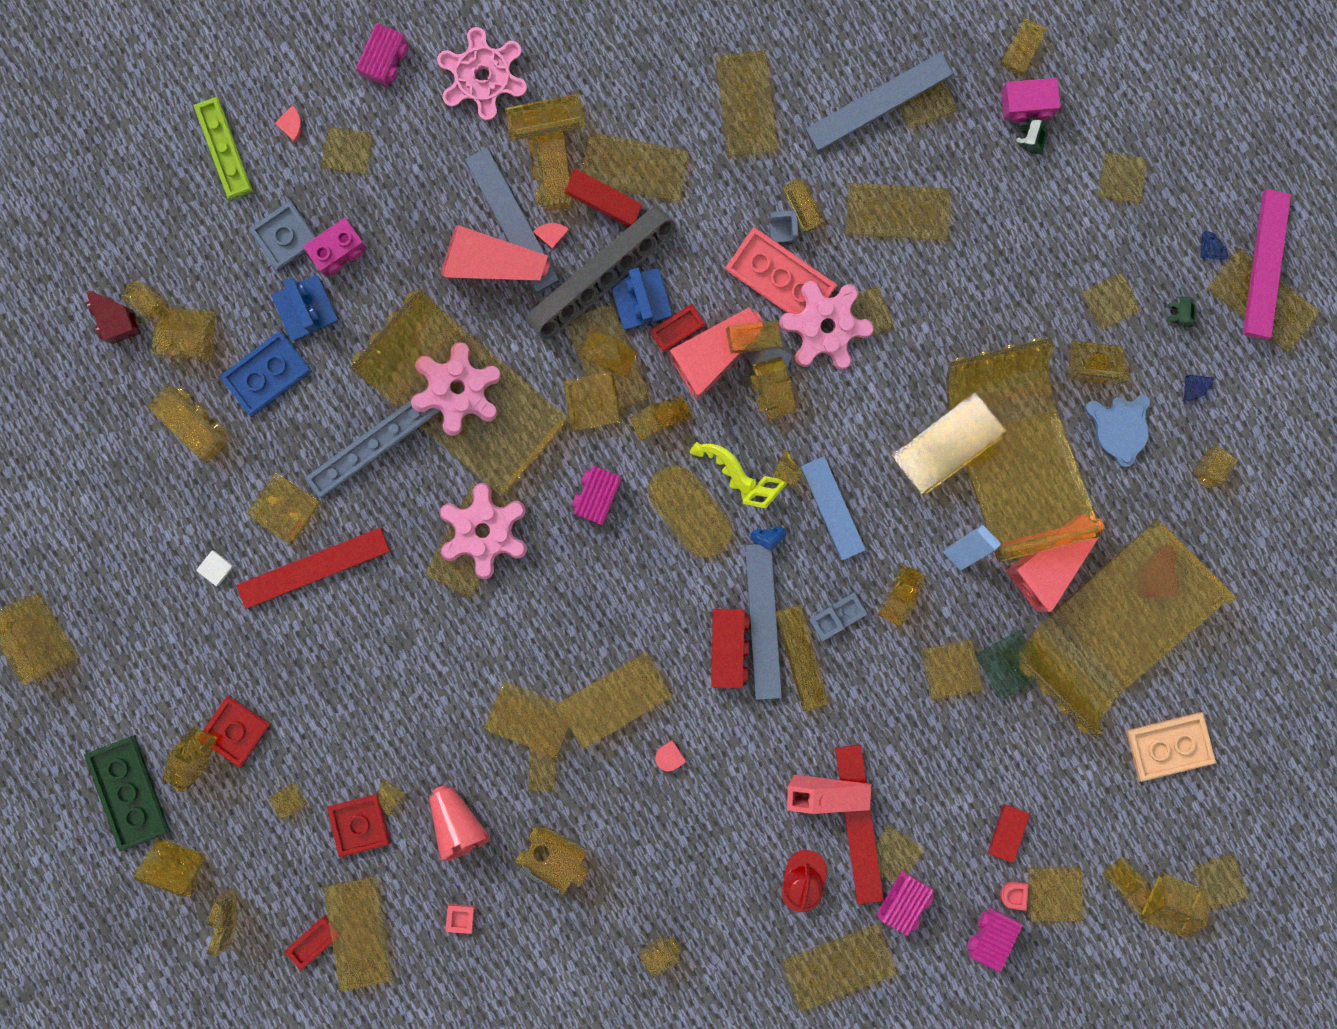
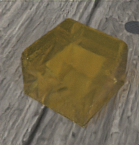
M784 450L773 476L796 487L803 472L789 452Z

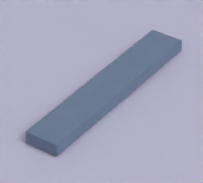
M939 52L807 127L806 132L817 152H820L951 78L953 73L942 53Z
M488 148L466 158L465 161L508 241L512 244L545 254ZM550 265L546 277L542 276L541 280L530 281L535 291L539 293L558 283L559 279Z
M410 400L306 476V481L319 499L323 498L441 411L431 408L425 412H417L412 408Z
M759 544L745 545L755 699L782 698L772 551Z

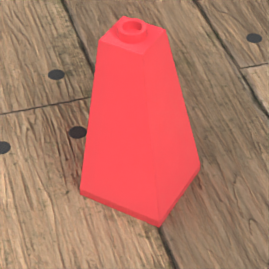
M456 225L440 275L449 278L541 280L542 276L546 277L550 262L547 261L548 255Z
M749 307L670 350L671 361L696 401L700 400L762 333L763 328L761 326L764 323L757 311L752 312Z
M1085 514L1078 515L1006 570L1007 574L1036 612H1050L1054 609L1100 537V533L1097 531L1098 525L1090 516L1087 517Z

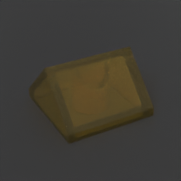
M1072 340L1068 380L1116 386L1129 380L1130 376L1123 346Z
M1161 872L1139 919L1186 938L1209 925L1207 891Z

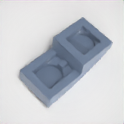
M854 591L809 620L821 640L824 641L845 629L848 625L868 615V612Z

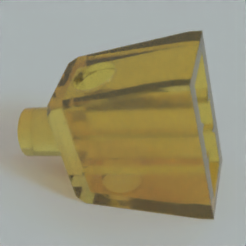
M194 726L168 754L163 776L164 781L171 784L177 792L187 791L204 772L217 737Z

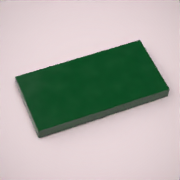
M135 735L84 754L119 852L170 832Z

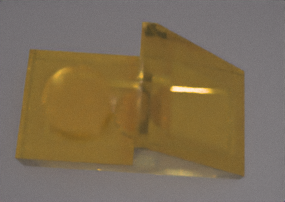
M1123 857L1118 858L1102 872L1109 883L1138 915L1158 898L1147 886V881Z

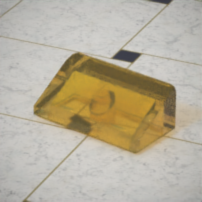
M797 178L783 186V190L793 210H796L797 219L805 232L826 226L823 215L805 180Z

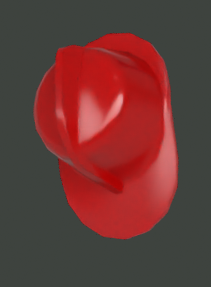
M801 850L794 853L788 860L782 885V897L785 904L794 911L808 912L813 910L820 904L823 897L827 867L824 859L818 853L812 850Z

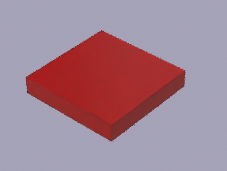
M228 695L202 731L198 740L241 768L271 726V723Z
M379 793L327 806L339 858L391 844Z

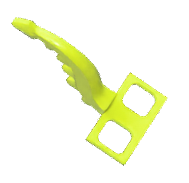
M696 442L690 449V454L703 457L705 452L709 458H713L716 455V463L718 465H726L722 469V473L731 477L729 484L731 489H739L741 491L743 504L767 508L787 485V480L764 476L756 485V479L749 478L745 474L737 458L730 451L719 445H701ZM767 482L779 483L773 489L763 487ZM757 495L768 497L764 502L750 501Z

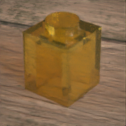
M138 278L135 282L133 281L127 285L124 295L121 297L142 317L151 322L168 305V302Z
M1218 446L1209 447L1192 474L1198 477L1197 481L1205 487L1223 486L1239 459Z
M665 933L640 949L639 957L652 978H655L680 961L678 953L681 949L673 937L669 939Z

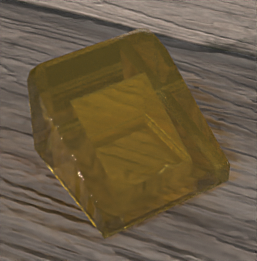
M295 782L268 798L281 820H284L308 804Z

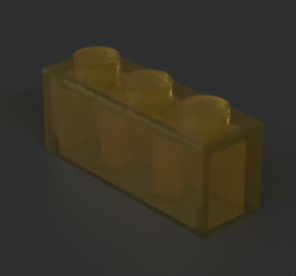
M563 127L532 131L533 139L528 141L530 155H535L536 164L532 165L533 179L539 181V189L535 190L537 205H542L544 212L574 208L572 197L564 193L570 176Z
M168 384L146 407L199 459L209 462L230 441L225 436L227 433L226 429L216 421L212 423L207 418L209 413L198 403L194 405L188 399L191 395L181 386L176 388Z

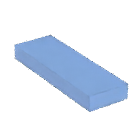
M981 525L948 546L943 553L961 571L995 551L1001 544L984 525Z

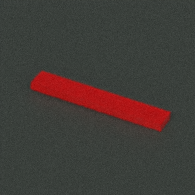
M378 528L236 586L245 609H248L389 553L391 550L382 528Z
M861 744L835 747L839 780L867 784ZM871 810L844 812L857 904L884 901Z

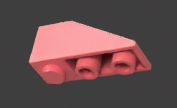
M794 774L788 785L787 810L810 814L870 810L872 784Z

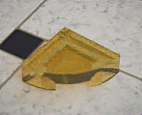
M384 779L379 788L381 807L391 816L406 793Z

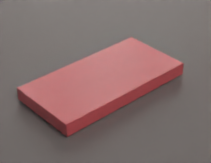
M755 227L752 228L725 267L727 272L786 313L799 314L805 309L806 301L801 290L806 282L815 281L818 283L822 294L828 298L837 287V284Z

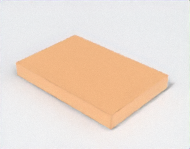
M1202 712L1126 730L1140 782L1216 763Z

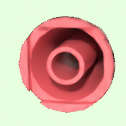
M443 785L432 791L433 795L429 800L442 862L461 857L471 852L470 850L476 847L475 844L479 848L490 840L486 830L453 787L448 788L447 785Z

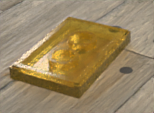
M579 94L505 109L510 142L586 127Z
M503 681L484 729L556 758L576 709Z

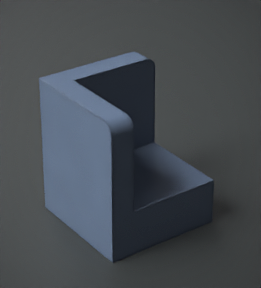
M796 210L770 213V238L778 244L796 243L798 238Z

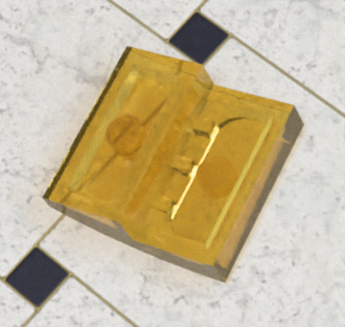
M275 472L247 512V515L292 545L321 502L280 473Z
M230 889L215 899L206 925L216 928L206 953L213 957L219 956L232 945L238 917L235 890Z

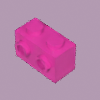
M1058 78L1006 82L1001 90L1004 120H1012L1014 123L1024 122L1028 118L1036 117L1037 120H1048L1053 118L1061 108Z
M343 218L303 246L324 276L328 274L330 276L335 275L341 271L344 263L349 260L355 261L364 254L363 250L367 248L346 218Z

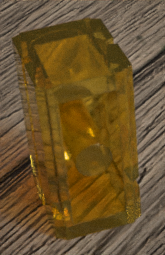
M782 357L754 364L752 366L754 375L750 376L754 391L758 390L760 397L755 398L759 412H764L769 420L796 412L797 407L788 369Z

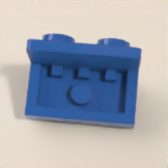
M639 267L629 270V276L622 278L612 287L624 330L672 317L671 308L658 268L640 272Z
M314 275L301 282H297L291 277L283 281L285 289L271 296L292 341H296L338 321V317L318 275Z

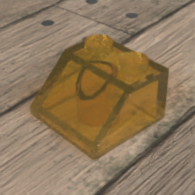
M164 308L154 327L152 354L162 359L212 362L216 311Z

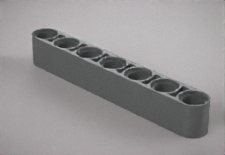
M652 208L538 304L527 317L528 324L544 340L555 337L629 273V270L634 269L674 234L676 223L659 208Z

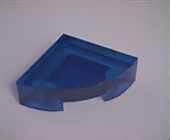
M1209 231L1202 232L1200 257L1220 260L1228 259L1227 248L1217 235Z
M1185 376L1183 401H1192L1205 395L1210 390L1214 377Z

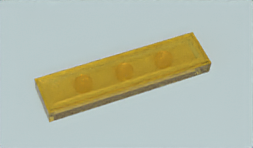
M801 604L775 611L803 712L828 705L829 702Z

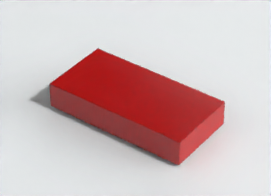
M690 304L650 330L649 333L662 353H665L705 327L706 324L693 304Z
M1003 804L987 853L1014 863L1030 813Z
M324 915L284 952L302 971L341 936V932Z

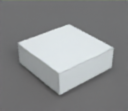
M212 550L196 571L215 586H219L235 566L215 550Z

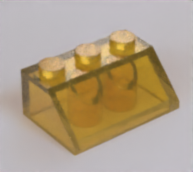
M40 592L0 609V649L23 687L37 685L80 658Z

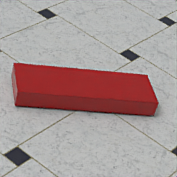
M576 168L572 171L564 190L566 195L627 227L636 222L642 207L640 202Z

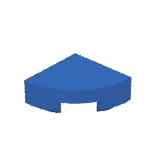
M774 526L773 529L762 530V528H759L750 534V540L772 551L786 536V529Z

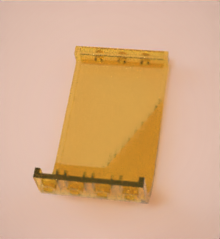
M419 287L416 291L412 290L403 301L405 304L399 311L395 310L389 315L386 320L388 324L382 331L378 330L371 336L369 346L364 351L360 350L351 360L353 364L349 368L394 405L401 408L415 394L421 393L428 388L427 378L420 374L415 367V363L420 356H429L435 362L443 364L450 360L452 346L457 342H463L470 349L469 363L473 368L481 370L487 366L497 367L501 372V379L498 383L488 386L484 392L486 400L497 409V416L493 421L485 422L476 414H467L462 420L461 432L455 436H450L443 430L444 416L442 412H439L420 427L492 487L500 496L504 497L570 419L459 326ZM452 382L450 384V389L453 393L461 394L464 392L461 382Z
M1052 337L1047 339L1036 338L1027 344L1019 346L1016 344L1008 345L1002 350L994 352L984 351L970 358L959 357L949 363L947 371L946 393L955 437L985 526L1001 544L994 551L998 562L1100 537L1105 528L1102 519H1096L1053 401L1049 379V364L1055 348Z
M1157 518L1062 603L1030 635L1019 652V662L1021 663L1019 667L1029 678L1034 676L1040 682L1038 687L1045 695L1049 697L1052 694L1058 700L1057 706L1067 716L1071 714L1077 720L1076 725L1084 734L1090 733L1096 739L1103 733L1102 718L1116 698L1223 604L1227 603L1230 605L1237 598Z

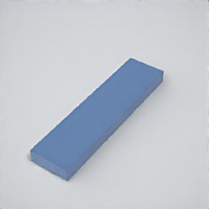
M825 456L801 466L800 468L841 561L865 551L866 549Z

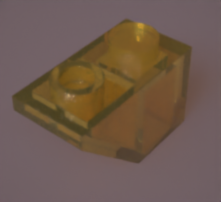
M680 395L650 405L630 417V420L642 441L688 421L693 416L683 396Z
M902 563L883 599L878 615L901 627L915 608L925 575Z

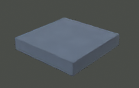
M288 201L249 228V231L278 272L307 253L303 246L316 237L291 201Z

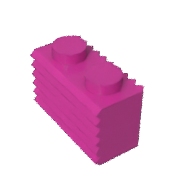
M376 23L356 67L359 76L385 87L389 86L390 81L394 82L398 75L397 65L399 60L406 57L409 48L404 34Z
M593 466L591 471L586 469L581 484L585 485L582 494H576L571 506L575 509L574 514L603 526L622 477L596 466Z
M902 870L876 916L885 924L909 936L911 931L914 932L919 927L920 915L924 908L927 909L931 906L934 899V890L929 885Z
M989 907L987 912L983 911L978 920L980 928L977 935H972L968 941V955L971 959L1001 972L1023 925L1018 920Z

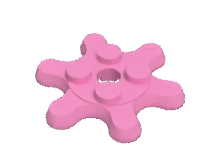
M474 27L467 34L469 46L466 52L455 54L445 50L438 55V65L442 69L451 71L455 76L453 85L443 93V101L446 105L453 107L457 106L464 99H473L478 105L479 116L484 120H491L497 114L495 101L499 95L508 93L514 97H520L527 90L525 81L513 76L509 71L510 64L521 55V47L515 41H508L501 48H491L486 42L485 31L482 28ZM481 69L489 71L488 80L476 79V73Z
M808 281L802 286L801 290L806 301L805 309L799 314L785 313L781 316L779 325L782 330L796 332L802 337V346L795 354V360L798 365L802 367L810 366L817 355L825 353L832 358L833 364L837 369L845 370L852 363L851 355L847 350L849 341L855 337H870L874 332V325L870 320H860L852 315L851 307L857 300L859 293L854 285H844L837 296L828 298L822 294L818 283ZM826 318L832 319L834 323L833 331L830 333H824L821 330V322Z
M457 342L452 346L451 358L446 363H437L429 356H420L415 363L416 370L427 378L428 388L424 392L417 393L412 397L411 406L417 412H425L431 408L440 410L444 416L443 430L450 436H455L461 432L462 420L467 414H476L485 422L493 421L497 416L496 407L486 400L484 392L488 386L499 382L501 372L495 366H487L481 370L473 368L469 363L470 349L463 342ZM452 382H461L464 392L461 394L453 393L450 389V384Z
M479 483L473 488V503L470 507L460 509L451 503L441 507V519L452 524L455 528L454 538L442 546L441 555L447 561H454L461 555H470L475 561V574L481 579H488L494 573L493 561L498 554L506 553L516 559L522 558L526 554V544L522 540L515 538L511 531L513 523L524 517L526 508L519 501H513L505 507L495 506L491 499L492 490L490 486L486 483ZM482 523L487 524L490 528V533L485 538H479L476 535V528Z

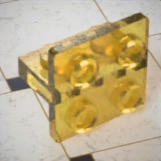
M159 838L135 872L134 880L179 896L191 897L196 888L197 873L206 860V854Z

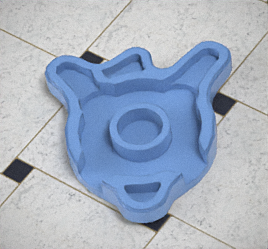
M1139 395L1131 402L1116 397L1111 401L1110 409L1105 408L1097 401H1090L1084 407L1085 412L1095 423V435L1099 447L1110 454L1121 467L1131 466L1137 454L1144 448L1148 440V425L1145 413L1150 404V399L1146 395Z

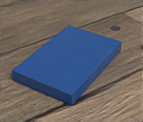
M280 330L219 377L247 414L253 417L310 374L312 369L283 331Z

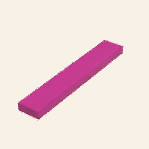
M1266 189L1262 193L1243 327V335L1263 340H1269L1272 337L1291 194Z

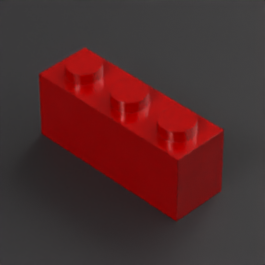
M713 609L711 687L743 688V682H748V667H743V656H748L749 641H744V630H749V615H745L744 609Z

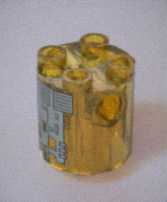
M544 824L540 828L535 826L528 838V841L532 842L527 852L522 849L514 863L518 865L516 871L561 897L566 892L570 883L579 888L589 871V868L581 864L588 849ZM538 846H543L548 851V857L541 862L537 861L533 856L534 849Z

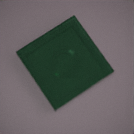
M1019 629L975 654L977 661L1000 700L1007 698L1046 675Z

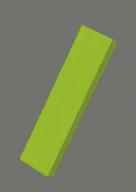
M216 96L193 105L227 198L233 200L253 192L220 99Z

